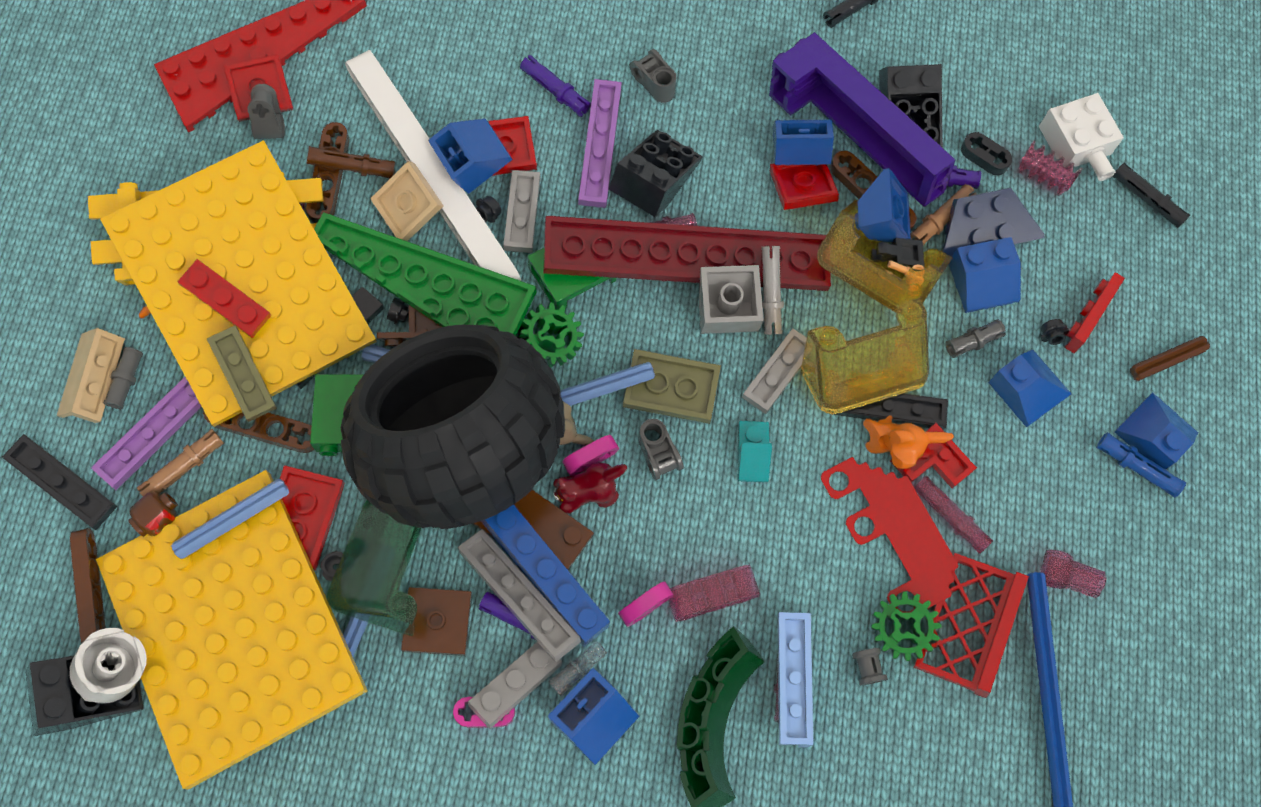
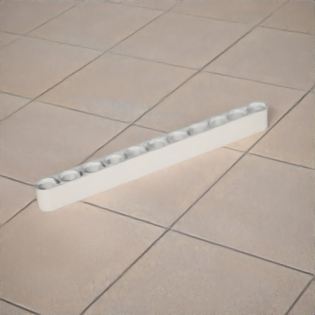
M368 50L346 61L345 65L351 78L406 162L410 161L416 164L444 205L439 212L472 263L521 281L515 266L465 191L451 179L430 145L429 137L373 53Z

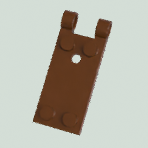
M531 490L514 504L567 570L571 568L594 536V532L534 490ZM481 521L472 523L478 529H483L488 536L497 541Z

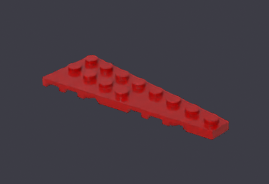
M305 0L155 63L154 66L188 132L194 130V125L206 117L209 119L216 114L215 110L228 101L230 103L233 102L223 65L279 54L281 64L284 66L286 64L285 60L296 52L301 54L306 50L305 46L317 37L322 39L327 35V31L340 22L344 23L367 6L366 1Z

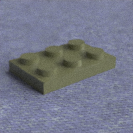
M634 349L631 367L650 362L655 377L627 387L623 401L624 408L710 424L721 365Z

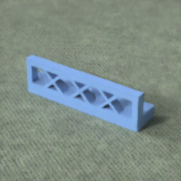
M779 612L777 614L779 745H798V747L808 748L813 745L811 613Z

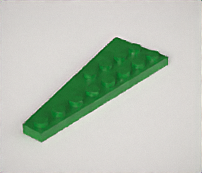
M324 212L314 228L325 250L442 327L464 324L487 325L497 327L499 331L510 332L516 336L537 293L536 286Z

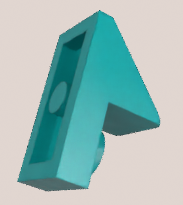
M739 421L738 481L768 482L772 455V443H769V422Z

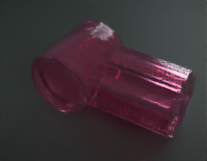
M1059 550L1045 551L1040 572L1045 574L1046 586L1057 589L1068 588L1093 598L1100 596L1107 579L1104 571L1073 561V556Z

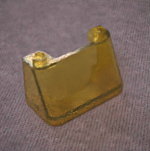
M855 199L839 213L817 252L819 264L825 270L901 316L914 315L920 309L953 258L941 250L928 249L923 252L924 269L915 270L910 268L906 275L887 267L889 261H871V250H877V243L883 241L868 239L861 230L857 229L855 214L858 213V200Z
M919 298L899 305L896 311L898 326L846 341L843 334L832 326H822L808 330L801 373L818 407L828 414H838L913 391L925 385L929 375L927 312Z

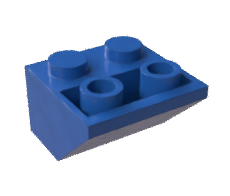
M485 118L449 123L428 140L451 179L468 194L513 160Z
M775 120L773 124L775 165L831 164L834 141L832 120Z
M592 668L547 717L567 739L596 765L639 718V715L621 694Z

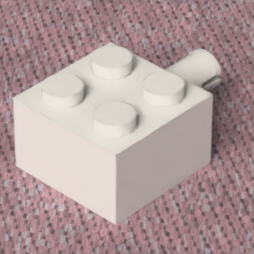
M1099 93L1049 109L1039 128L1062 170L1065 171L1090 163L1099 181L1112 177L1116 171L1106 156L1114 152L1124 137Z

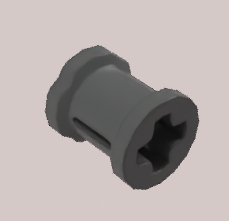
M880 648L866 649L852 654L853 659H856L861 675L859 680L860 686L888 680L887 675L883 674L879 659Z

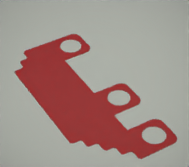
M853 457L821 474V481L833 499H839L859 488L861 489L870 506L846 519V526L857 544L863 545L886 533L908 572L911 580L888 593L887 600L889 604V596L891 594L897 597L903 591L911 592L914 596L920 594L919 603L921 604L929 600L931 604L928 608L951 597L952 593L948 588V585L954 582L951 572L957 569L959 565L907 476L898 479L894 472L886 475L880 467L872 470L866 462L860 465L857 464ZM843 472L847 475L849 484L844 490L837 491L830 486L829 478L833 473ZM860 517H868L874 523V530L868 536H861L854 529L855 521ZM913 608L911 611H900L902 613H911L915 608Z

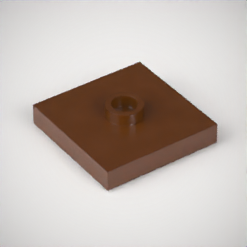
M409 587L401 651L466 656L472 592Z

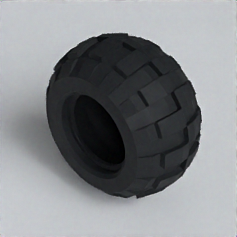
M465 324L427 331L408 339L384 354L365 372L354 387L355 390L346 402L341 422V447L344 464L360 493L383 514L387 513L399 523L419 528L439 527L440 529L457 528L480 522L499 514L526 496L551 468L558 454L557 449L560 445V438L564 437L565 432L564 404L561 398L560 387L553 370L547 365L544 357L526 340L518 339L510 332L499 331L497 327Z

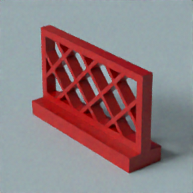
M954 553L956 562L970 567L975 575V578L960 584L955 570L951 572L956 586L949 589L951 593L959 591L966 606L951 612L945 600L936 604L934 611H938L939 614L933 618V622L939 623L949 619L956 634L943 640L939 639L936 643L931 644L933 649L939 647L946 661L945 664L933 667L923 663L927 652L923 648V658H917L914 668L972 690L974 694L987 698L991 692L1029 576L1019 572L1012 574ZM991 576L1006 580L1003 590L992 595L983 581ZM978 582L986 597L970 603L963 588ZM1000 597L998 605H996L993 599ZM989 602L994 611L993 619L981 623L974 607ZM943 607L946 614L939 617ZM969 610L976 626L961 632L953 616ZM990 625V628H989V631H988V634H987V633L985 632V630H984V627H987V626ZM979 630L985 641L984 646L971 652L963 636ZM959 638L966 655L951 661L943 645ZM981 654L977 664L974 656ZM969 659L975 670L972 681L959 677L953 665ZM949 667L951 673L943 671V669Z

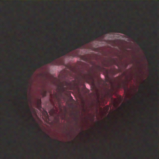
M1034 140L1019 162L1018 173L1021 174L1026 169H1029L1027 178L1031 179L1035 175H1039L1038 185L1048 180L1047 190L1050 191L1055 186H1058L1056 195L1059 197L1070 189L1083 168L1074 173L1075 163L1071 162L1064 167L1065 157L1061 156L1054 161L1055 151L1052 150L1047 155H1044L1045 145L1035 150L1036 140Z

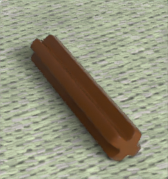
M1199 336L1133 365L1130 368V374L1134 380L1140 381L1206 352L1210 348V343L1205 336Z

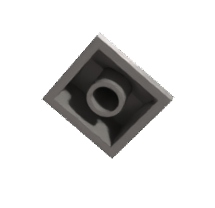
M759 265L700 268L699 314L701 334L759 331L764 321Z

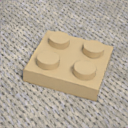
M407 161L370 198L395 237L408 241L444 207L416 164Z

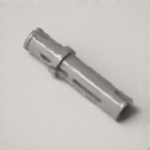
M762 246L764 334L772 335V322H774V333L782 334L781 308H784V301H781L780 246H772V258H770V247Z

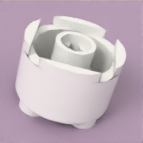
M105 628L90 634L79 646L70 665V679L73 687L85 701L110 703L123 698L134 688L143 675L147 662L145 648L138 638L131 636L122 629ZM107 661L108 665H114L115 667L112 671H109L107 667H102V663Z

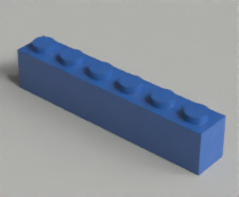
M514 505L499 514L481 521L534 587L580 636L583 647L587 646L609 627V619Z

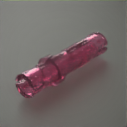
M927 475L914 487L916 492L955 529L953 532L957 536L960 534L979 554L994 541L973 522L975 519L971 515L968 517Z

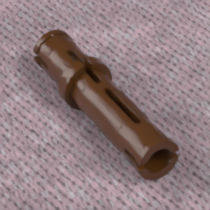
M309 146L306 164L361 173V176L365 177L368 174L390 179L394 173L395 161L372 158L370 154L361 156Z

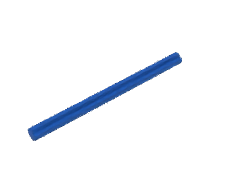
M1032 572L1027 575L1029 576L1027 584L1053 807H1073L1046 577L1042 572Z

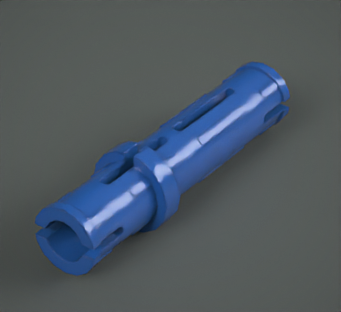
M1108 432L1102 436L1096 448L1119 461L1118 465L1123 468L1128 467L1174 498L1179 496L1186 486L1185 481L1137 452L1138 449L1136 447L1126 445Z

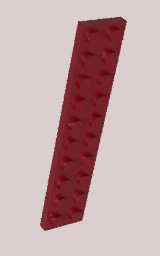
M545 216L543 273L700 283L701 267L759 265L760 284L763 287L761 247L769 246L770 258H772V246H780L781 288L828 291L831 287L828 235Z

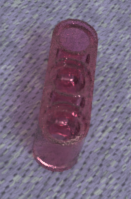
M743 565L670 588L674 596L668 601L675 622H679L752 600L761 594L751 565Z

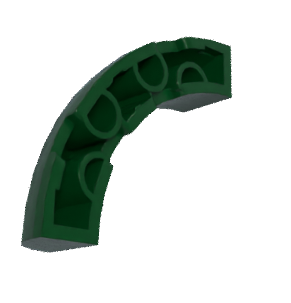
M734 626L707 653V661L702 666L699 674L694 675L691 679L680 711L677 731V749L680 750L682 767L680 778L691 807H722L736 799L730 786L724 763L726 723L740 689L754 671L765 661L752 643Z

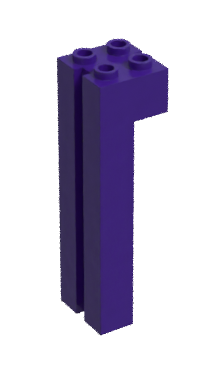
M815 32L807 38L800 39L794 47L775 57L772 63L771 75L773 77L771 78L769 96L790 116L812 102L882 169L890 168L905 190L923 207H926L945 192L949 181L947 176L951 174L956 160Z

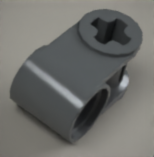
M651 49L648 51V55L639 61L633 60L630 62L629 66L632 75L656 101L666 103L674 98L676 73L663 60L657 50Z
M267 84L254 86L251 90V101L248 104V113L254 139L284 138V118L280 111L276 91Z
M648 419L643 422L640 427L638 442L654 480L660 479V475L677 469L680 471L684 469L681 456L673 444L664 423L658 419ZM654 430L658 432L660 439L650 441L645 437L644 433Z

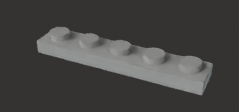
M483 529L458 546L459 553L555 662L581 643L580 636Z

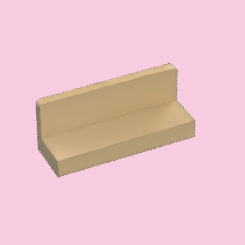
M99 328L82 333L57 416L65 418L73 415L93 423L101 422L105 409L103 402L112 383L110 377L112 372L116 371L125 338Z

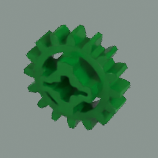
M551 302L546 310L542 304L537 306L536 312L530 310L526 315L528 319H524L521 324L524 330H521L518 334L520 338L526 339L544 357L550 368L555 365L556 360L560 366L564 365L567 359L572 360L576 356L575 351L582 347V344L577 340L584 336V333L576 330L581 325V322L572 321L575 313L565 314L564 305L556 310L554 303ZM538 322L537 328L539 331L533 335L534 325ZM569 335V342L565 349L564 346L566 345V343L564 341V338Z
M902 592L900 600L894 594H891L889 596V605L884 601L879 603L883 612L873 613L872 616L878 619L879 622L872 624L871 629L879 630V635L874 638V641L882 640L885 643L881 649L882 652L891 649L893 650V659H897L900 653H902L905 661H910L911 653H914L918 659L923 658V648L928 652L933 651V647L929 642L939 641L940 637L934 634V630L941 628L942 625L933 622V618L939 613L938 611H928V607L931 604L929 600L921 604L919 603L920 594H916L912 599H908L907 592ZM906 605L915 609L911 613H902L895 607ZM886 617L892 623V633L887 636L885 631ZM923 617L927 623L926 636L920 628V620ZM899 619L904 622L908 619L911 620L913 624L910 628L913 634L908 631L905 633L900 632L899 629L902 625ZM901 640H910L917 646L904 648L897 644Z

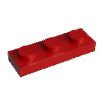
M198 259L177 281L181 287L251 338L257 334L272 316L269 311Z
M1115 272L1108 280L1103 278L1093 291L1097 295L1094 301L1089 299L1082 308L1080 315L1084 317L1080 323L1075 321L1069 329V333L1066 336L1070 339L1064 348L1075 353L1086 342L1125 279L1123 276Z

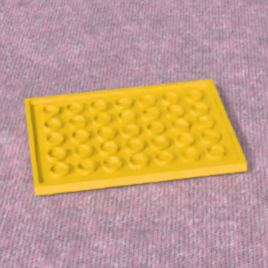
M264 140L100 219L206 416L214 427L242 413L238 401L207 341V338L234 325L178 284L177 281L196 259L272 315L253 338L238 329L271 397L377 342Z
M267 470L175 517V520L171 524L166 525L156 536H149L148 534L144 537L139 536L96 559L122 630L138 638L145 648L147 662L141 680L182 789L189 790L368 692L282 499L183 559L177 557L172 550L171 545L173 542L272 483L274 480Z

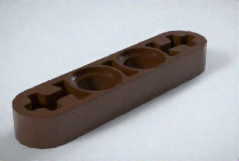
M338 122L327 124L323 128L319 148L347 153L349 135L346 127ZM336 133H340V136L336 138V147H333L331 137H335ZM315 165L312 178L332 181L333 186L329 190L323 191L325 210H322L319 215L316 214L315 210L320 209L321 202L306 204V211L313 223H318L323 212L334 216L343 170Z
M839 151L832 159L830 166L832 174L858 199L862 197L868 188H860L856 184V180L864 178L869 181L871 186L877 178L850 151ZM845 162H847L849 164L848 167L843 166L841 168L839 166V163L844 164ZM909 207L911 232L917 218L914 211Z
M203 411L204 418H205V419L207 420V422L211 425V423H210L208 417L206 416L205 412ZM243 412L232 417V421L228 419L215 426V428L300 453H309L314 450L310 441H304L301 445L298 438L290 436L291 427H293L292 431L294 434L304 436L308 432L307 434L311 438V425L269 412L256 418L254 425L248 429L240 428V420L244 417ZM274 423H281L284 427L282 434L278 437L268 436V429Z
M90 528L72 531L70 534L81 643L90 634L106 628L99 566L96 561L98 558L95 536Z

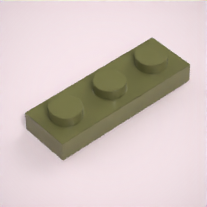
M233 326L207 338L246 420L250 422L277 409L238 328Z

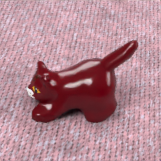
M600 462L590 465L582 473L555 479L553 482L555 487L553 495L556 500L563 502L559 509L566 514H571L589 502H595L599 507L604 508L612 506L619 497L615 479L626 472L627 465L621 464L611 467L609 464Z

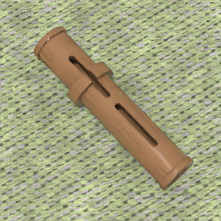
M963 185L960 190L933 214H928L923 218V223L910 233L911 239L915 237L914 240L923 241L924 245L932 236L939 235L944 230V226L950 221V210L953 200L968 197L974 189L969 185Z
M210 429L191 446L186 445L183 448L184 451L139 485L137 490L142 496L150 491L160 494L196 465H202L204 463L203 460L209 454L224 444L223 440L213 429Z

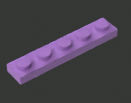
M594 79L578 205L607 207L622 82Z
M186 377L91 467L93 471L115 490L134 474L202 407Z

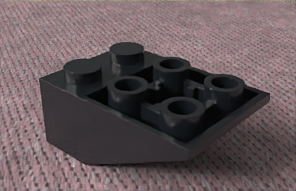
M942 64L888 66L879 70V91L943 148Z
M656 130L618 162L609 190L656 218L670 204L701 162L703 156L696 153L691 147L684 146L674 140L669 134Z
M74 656L29 663L25 673L33 736L70 730L143 710L140 681L137 682L126 696L110 703L85 701L75 690L70 679V665ZM107 661L102 663V667H107L109 671H112L115 667L114 665H108Z

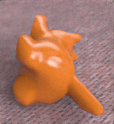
M891 415L878 422L869 418L863 422L864 427L870 434V441L865 444L866 449L873 454L890 452L893 465L900 469L915 466L917 460L923 456L928 444L944 443L954 438L952 433L925 432L921 427L912 423L894 424L892 423Z

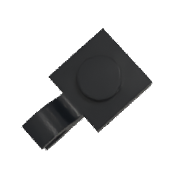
M896 237L891 242L892 244L878 242L877 250H871V261L873 262L893 260L910 268L917 264L924 267L923 241Z

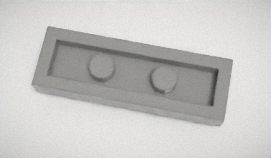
M512 170L503 245L504 251L533 253L541 179L540 172Z
M792 328L743 393L742 398L764 414H767L814 351L817 344Z
M536 642L470 699L468 706L491 729L561 667L562 661L558 660L555 662L544 648Z

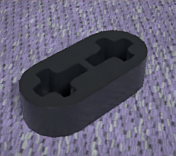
M973 132L968 134L961 146V152L968 160L992 175L999 176L1004 174L1011 165L1012 156L1010 152L982 133ZM974 143H976L979 145V147L973 149L971 145H974ZM997 158L1002 160L999 164H996L994 161Z

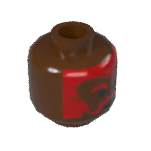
M150 491L130 508L131 518L128 521L141 536L144 537L147 534L149 536H156L178 516L175 510L178 504L167 492L161 495L155 491Z

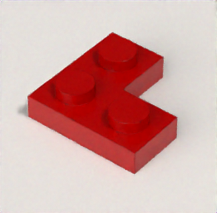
M935 423L925 432L944 431L937 423ZM952 440L944 443L928 444L923 456L911 468L900 469L894 466L902 476H907L911 483L932 466L952 489L977 469Z

